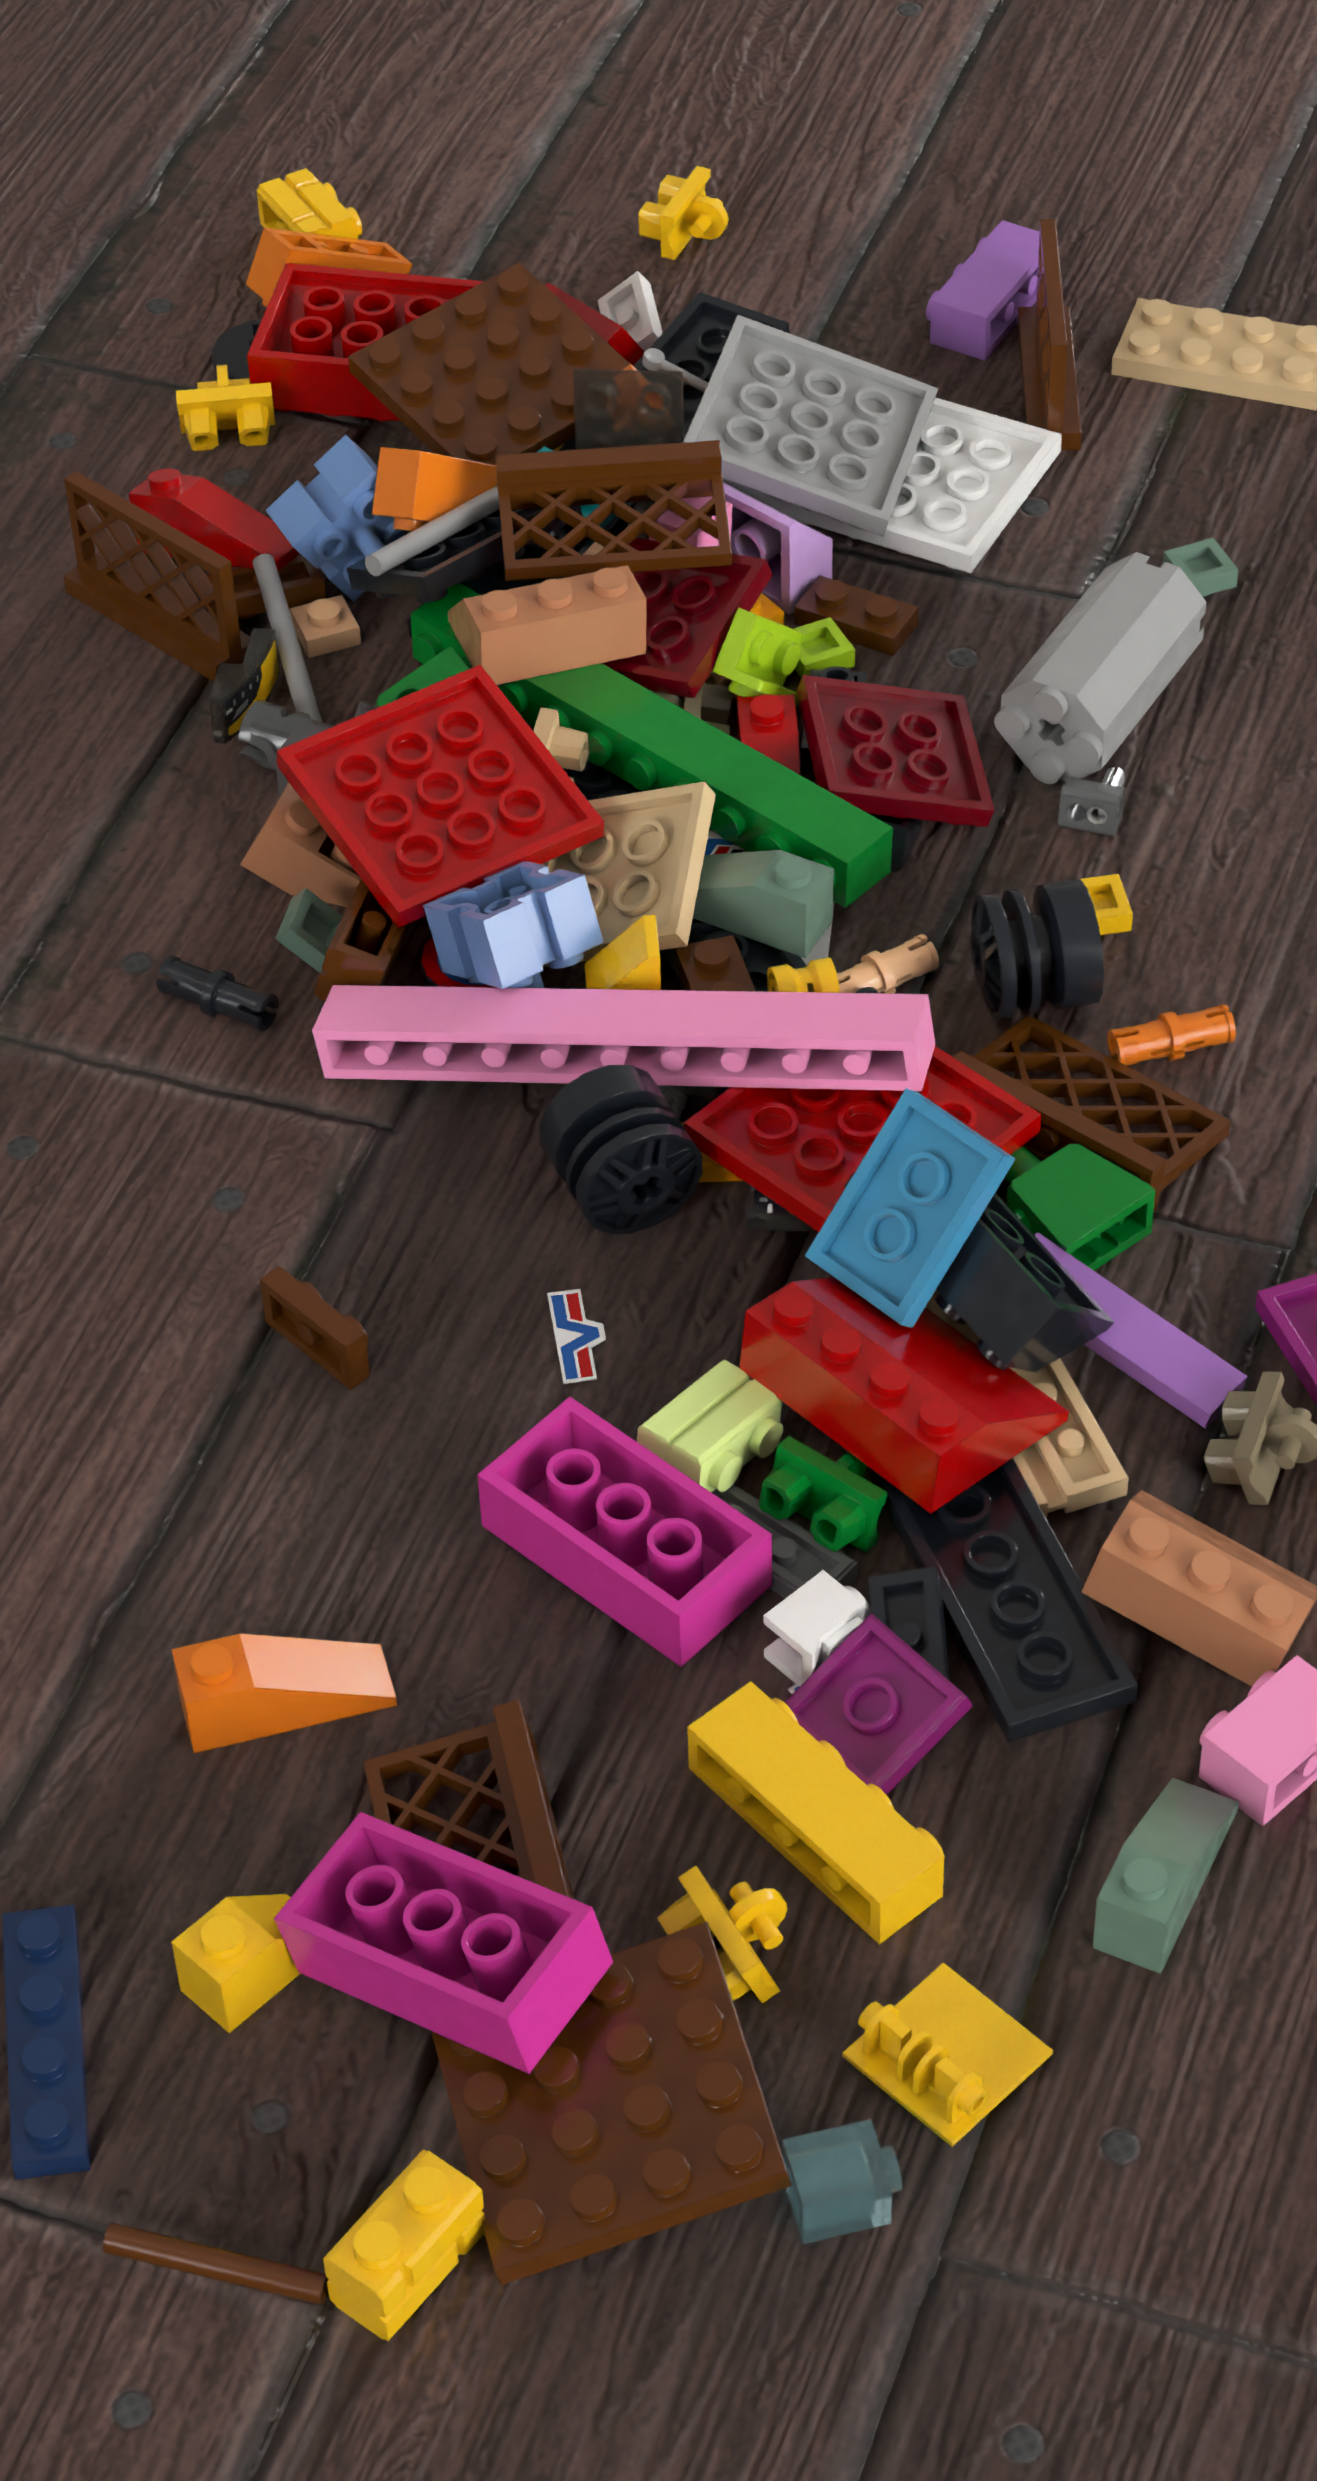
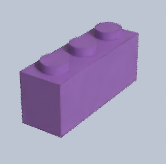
M1002 220L988 237H983L979 241L972 255L964 264L960 263L955 268L948 282L940 291L936 290L928 301L926 318L930 321V344L984 361L991 355L1016 326L1018 307H1032L1036 302L1039 231Z

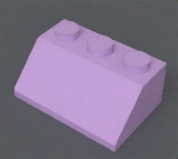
M723 482L725 501L732 503V554L766 559L773 576L762 593L789 615L795 611V605L820 575L832 579L833 539Z

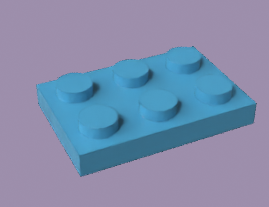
M906 1088L805 1254V1257L900 1325L913 1328L1011 1168L1015 1158L920 1093Z

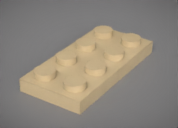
M1138 298L1112 357L1111 375L1317 410V326H1299L1272 321L1266 317H1247L1223 313L1214 308L1200 309L1171 304L1161 299L1148 300Z

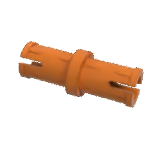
M1226 1004L1180 1015L1169 1011L1160 1013L1157 1018L1158 1020L1109 1030L1107 1032V1047L1110 1058L1125 1066L1168 1057L1169 1061L1182 1059L1185 1056V1052L1234 1042L1236 1038L1235 1022L1232 1012H1229V1007Z

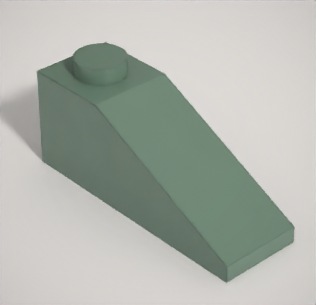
M782 850L704 855L693 918L806 958L833 922L834 869Z
M1172 1777L1124 1842L1097 1897L1093 1949L1161 1974L1238 1811L1239 1801Z

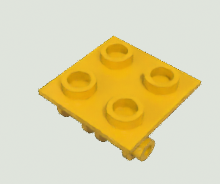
M942 1963L895 2006L888 2004L883 2007L877 2001L869 2004L858 2020V2025L865 2030L864 2034L842 2053V2057L953 2147L1053 2054V2050L945 1963Z

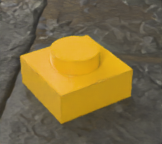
M1119 874L1081 879L1087 887L1093 902L1100 935L1132 931L1133 912Z

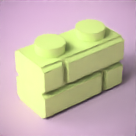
M724 1359L640 1425L637 1432V1442L708 1491L713 1492L717 1489L720 1492H724L735 1483L742 1467L756 1455L760 1458H766L777 1447L783 1433V1425L780 1423L782 1401L755 1379L750 1380L747 1373Z

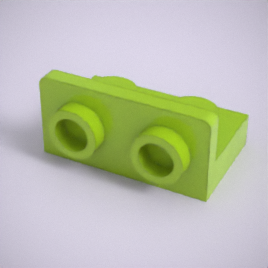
M738 607L712 672L730 679L731 682L727 690L739 696L794 694L795 705L799 706L796 692L783 687L787 675L794 671L801 655L800 644L804 633Z

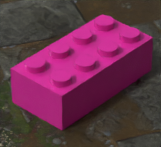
M572 1397L567 1398L477 1474L481 1523L485 1529L680 1667L686 1664L772 1586V1534Z
M362 1812L357 1815L274 1918L299 1973L530 2074L613 1963L593 1907Z

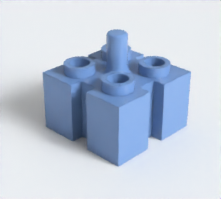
M345 435L314 464L320 472L319 475L306 487L297 480L266 509V512L292 547L317 569L320 567L328 579L354 602L365 591L351 589L346 568L410 532L393 529L394 518L372 514L378 467L357 444Z
M523 861L484 878L485 883L472 889L463 887L423 905L442 971L468 979L470 983H483L500 989L544 988L540 974L543 971L542 965L548 963L549 967L553 969L572 966L584 959L583 952L604 943L585 875L562 869L549 873L548 866Z

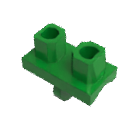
M788 1436L777 1445L773 1470L762 1484L759 1507L762 1511L779 1521L790 1517L795 1512L811 1521L810 1532L815 1542L832 1552H836L850 1543L866 1553L877 1543L879 1535L876 1530L877 1520L886 1502L888 1492L864 1479L867 1465L850 1452H847L837 1462H834Z

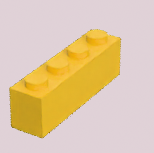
M750 1681L687 1727L689 1769L879 1945L943 1897L945 1855L937 1840L924 1828L917 1827L915 1829L894 1810L888 1796L878 1786L872 1783L866 1785L849 1770L840 1753L830 1743L824 1740L818 1742L800 1726L792 1710L782 1700L778 1698L770 1699Z

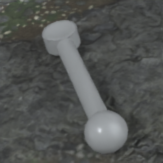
M649 348L644 352L642 364L646 369L651 371L661 369L692 387L705 392L708 382L665 360L664 353L659 349Z

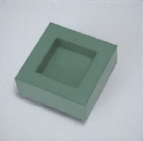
M1214 538L1164 551L1163 564L1168 562L1179 566L1202 597L1237 587L1238 568Z
M305 888L292 897L275 939L321 973L327 949L343 916Z

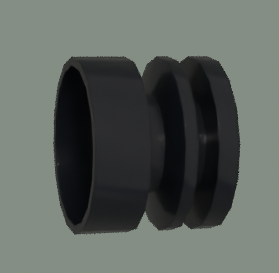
M1081 879L1036 886L1033 895L1032 914L1018 888L1004 891L1001 901L995 892L974 896L971 910L970 936L972 963L987 1010L993 1019L1013 1017L1017 1006L1023 1015L1037 1013L1041 1002L1042 984L1049 1001L1055 1009L1100 1002L1104 982L1100 931L1093 902L1087 887Z
M607 1065L584 1073L563 1087L546 1107L539 1125L540 1145L556 1171L565 1181L567 1189L576 1200L581 1212L593 1228L609 1234L635 1233L659 1224L677 1212L694 1193L703 1173L701 1152L674 1114L673 1109L647 1071L632 1065Z

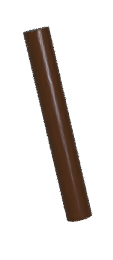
M113 2222L109 2224L105 2232L103 2252L318 2305H323L328 2295L327 2281L329 2279L325 2273Z

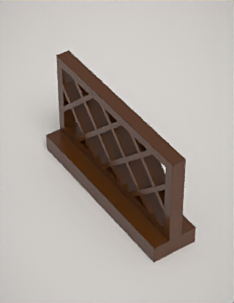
M1040 219L1036 307H1018L1017 319L1025 424L1062 434L1061 450H1081L1082 432L1070 306H1064L1056 219Z
M720 440L496 455L497 492L506 581L577 576L596 572L603 568H616L626 565L629 566L631 572L732 565V549L722 477ZM712 496V499L699 510L681 500V498ZM656 501L643 514L625 504V502ZM600 505L586 518L569 508V506ZM543 508L530 522L511 511ZM668 510L686 520L673 533L655 523ZM612 513L630 524L617 537L599 527ZM556 517L574 528L560 541L542 530ZM513 529L517 531L515 535H513ZM698 529H701L717 539L718 546L694 547L685 540ZM641 533H645L661 543L651 551H638L629 545ZM586 536L604 547L600 552L592 555H581L572 549ZM530 540L547 550L540 558L515 559V553Z
M78 471L64 478L77 567L63 575L66 593L217 684L258 657L256 639L239 630L230 560ZM88 501L90 502V504L92 505V507L94 508V510L96 511V513L98 514V516L100 517V519L102 520V522H100V520L98 519V517L96 516V514L94 513V511L92 510V508H91L90 505L88 504ZM125 523L128 524V526L140 542V545L137 543V541L135 540V538L133 537ZM105 527L108 529V531L110 532V534L112 535V537L114 538V540L116 541L124 555H122V553L120 552V550L118 549V547L106 531ZM94 544L96 545V547H97L98 550H99V552L96 553V554H95ZM163 545L166 546V548L178 564V568L169 556V554L167 553V551L165 550V548L163 547ZM143 549L146 551V553L148 554V556L150 557V559L162 575V578L159 576V574L157 573V571L155 570V568L143 552ZM202 568L212 573L213 585ZM182 572L184 573V575L186 576V578L188 579V581L200 597L201 601H199V599L197 598V596L195 595V593L193 592V590L181 574Z
M1027 1015L973 1057L963 1051H959L953 1056V1058L1041 1114L1040 1132L1022 1147L1043 1161L1068 1144H1080L1151 1185L1155 1189L1154 1211L1158 1206L1160 1192L1229 1136L1231 1120L1030 1015ZM1030 1040L1050 1052H1021L1020 1046ZM1000 1071H1014L1015 1079ZM1027 1071H1056L1058 1079H1029ZM1069 1071H1089L1101 1079H1071ZM1064 1097L1066 1106L1051 1098ZM1077 1097H1106L1109 1106H1080ZM1120 1097H1139L1151 1105L1123 1106ZM1100 1124H1115L1117 1133ZM1128 1124H1158L1160 1133H1131ZM1172 1124H1190L1202 1130V1132L1174 1133ZM1153 1152H1166L1168 1159L1166 1160Z
M520 1699L492 1707L495 1722L363 1761L375 1818L406 1831H410L416 1823L439 1834L435 1843L451 1849L454 1843L458 1842L480 1852L477 1857L479 1861L493 1866L496 1860L518 1869L520 1872L519 1877L574 1899L535 1738ZM490 1748L493 1760L477 1782L452 1772L463 1756ZM412 1771L426 1777L409 1803L387 1794L384 1782L386 1779ZM497 1782L499 1784L500 1793L492 1790L497 1784ZM442 1785L467 1795L449 1821L425 1811ZM483 1803L506 1813L505 1819L490 1840L465 1829ZM391 1813L399 1816L394 1823ZM511 1839L514 1850L506 1847Z

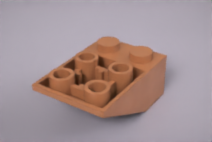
M288 782L240 865L290 895L295 896L307 888L326 903L348 907L361 878Z

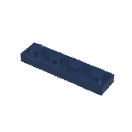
M75 1905L2 1913L11 2162L15 2180L90 2171L79 1931Z

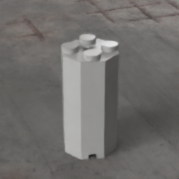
M1138 552L1107 566L1001 695V710L994 718L995 727L1037 780L1045 784H1054L1059 779L1065 782L1068 777L1081 779L1101 770L1203 640L1204 627L1200 629V620L1206 613V601L1179 566L1164 562L1160 568L1147 564L1146 562L1150 556Z

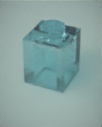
M871 2119L783 2139V2158L792 2186L787 2187L786 2191L803 2244L891 2224L892 2193L902 2190L901 2173L893 2147L891 2145L880 2147Z

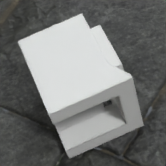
M822 1570L763 1615L764 1625L780 1637L764 1649V1658L795 1684L801 1686L871 1614L869 1604L855 1588L843 1586L826 1571Z

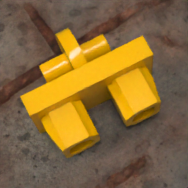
M696 166L687 179L667 174L660 183L658 204L646 201L639 210V235L661 241V257L675 260L693 236L713 240L720 237L727 228L729 219L722 201L706 196L705 185L711 177V169Z
M227 365L216 366L217 381L198 382V389L176 391L181 434H187L193 451L213 450L218 446L217 430L238 429L240 444H244L247 447L266 445L268 443L270 426L275 425L271 382L250 384L249 378L229 380Z
M696 1865L679 1876L678 1879L687 1891V1894L678 1899L657 1917L667 1935L707 1922L712 1936H716L722 1946L717 1952L733 2001L751 1989L762 2003L779 1993L780 1989L749 1942L759 1939L766 1950L774 1949L781 1944L783 1936L777 1927L785 1918L788 1910L781 1894L772 1888L753 1891L747 1882H740L730 1890L729 1894L735 1905L728 1911L717 1892L710 1887Z

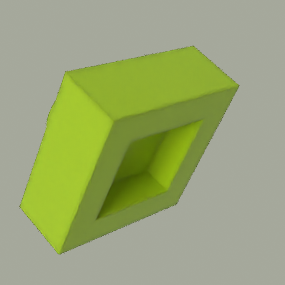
M831 617L794 628V630L804 633L800 644V659L795 668V671L801 678L802 675L810 676L811 669L824 670L829 667L849 669L855 667V648Z

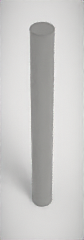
M497 485L366 556L365 566L368 572L373 576H379L498 511Z
M261 554L253 560V567L296 712L307 713L311 719L322 722L274 557L270 554Z

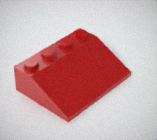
M285 263L247 354L250 384L271 382L273 406L277 411H301L322 413L334 417L352 416L373 418L379 421H400L350 373L348 356L484 281Z
M835 1277L792 1281L745 1311L739 1368L773 1392L777 1398L930 1514L1068 1420L1069 1411L1009 1367L1006 1370L996 1367L982 1355L976 1343L926 1307L913 1328L903 1326Z

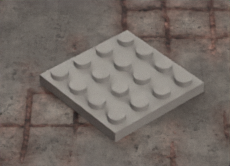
M737 315L683 443L720 440L722 477L724 479L883 537L938 388Z

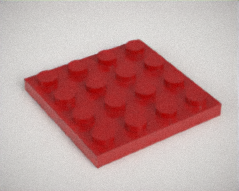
M477 665L277 750L278 769L398 928L426 916L423 905L460 888L472 889L485 883L484 878L523 861L543 864L603 837L605 821L481 665Z
M936 1046L934 1047L922 1091L916 1092L938 1105L1009 1155H1012L1040 1132L1041 1114L943 1050ZM730 1087L685 1121L684 1128L699 1151L819 1232L845 1190L843 1186L854 1175L904 1091Z

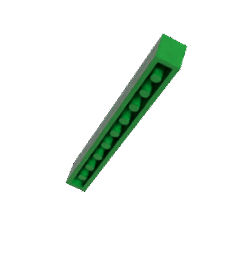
M457 583L447 589L448 594L444 598L425 603L411 613L413 658L422 665L451 646L465 664L472 668L448 621V610L462 599L479 596L480 594ZM602 663L497 685L526 723L533 728L535 727L541 707L558 710L560 727L571 728L588 734V760L620 777L638 790L649 791L705 781L716 794L709 830L747 852L782 850L833 868V901L844 908L891 872L893 827Z

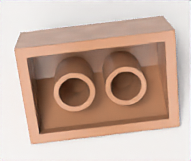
M628 565L616 568H603L596 572L562 579H549L542 583L508 590H494L484 595L464 598L448 610V621L471 667L481 665L496 685L646 654L647 599Z
M1143 1490L1135 1495L1127 1504L1101 1547L1081 1591L1083 1594L1251 1687L1267 1671L1277 1672L1317 1601L1316 1585Z

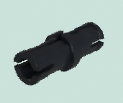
M172 955L162 963L159 969V974L171 977L170 981L162 978L157 979L156 984L159 992L171 994L200 1006L203 1014L215 1018L217 1014H222L251 1025L259 1031L267 1030L276 1018L277 1013L264 1009L265 1006L274 1009L278 1008L279 1001L275 994L265 993L235 981L234 975L228 971L219 969V971L214 970L211 972L182 961L179 957Z

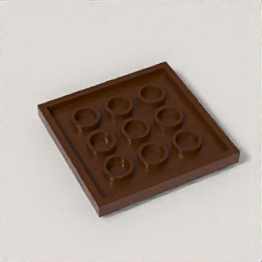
M519 262L348 356L350 373L435 454L496 465V455L536 453L544 446L554 450L612 417L605 408L612 399L622 395L614 377L630 365L628 361Z
M707 1922L611 1954L612 1965L530 2074L431 2031L469 2176L482 2189L484 2202L482 2212L485 2213L482 2225L494 2271L501 2285L792 2186Z

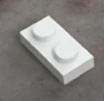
M639 271L598 300L600 313L621 325L644 351L649 349L662 335L663 332L651 285Z

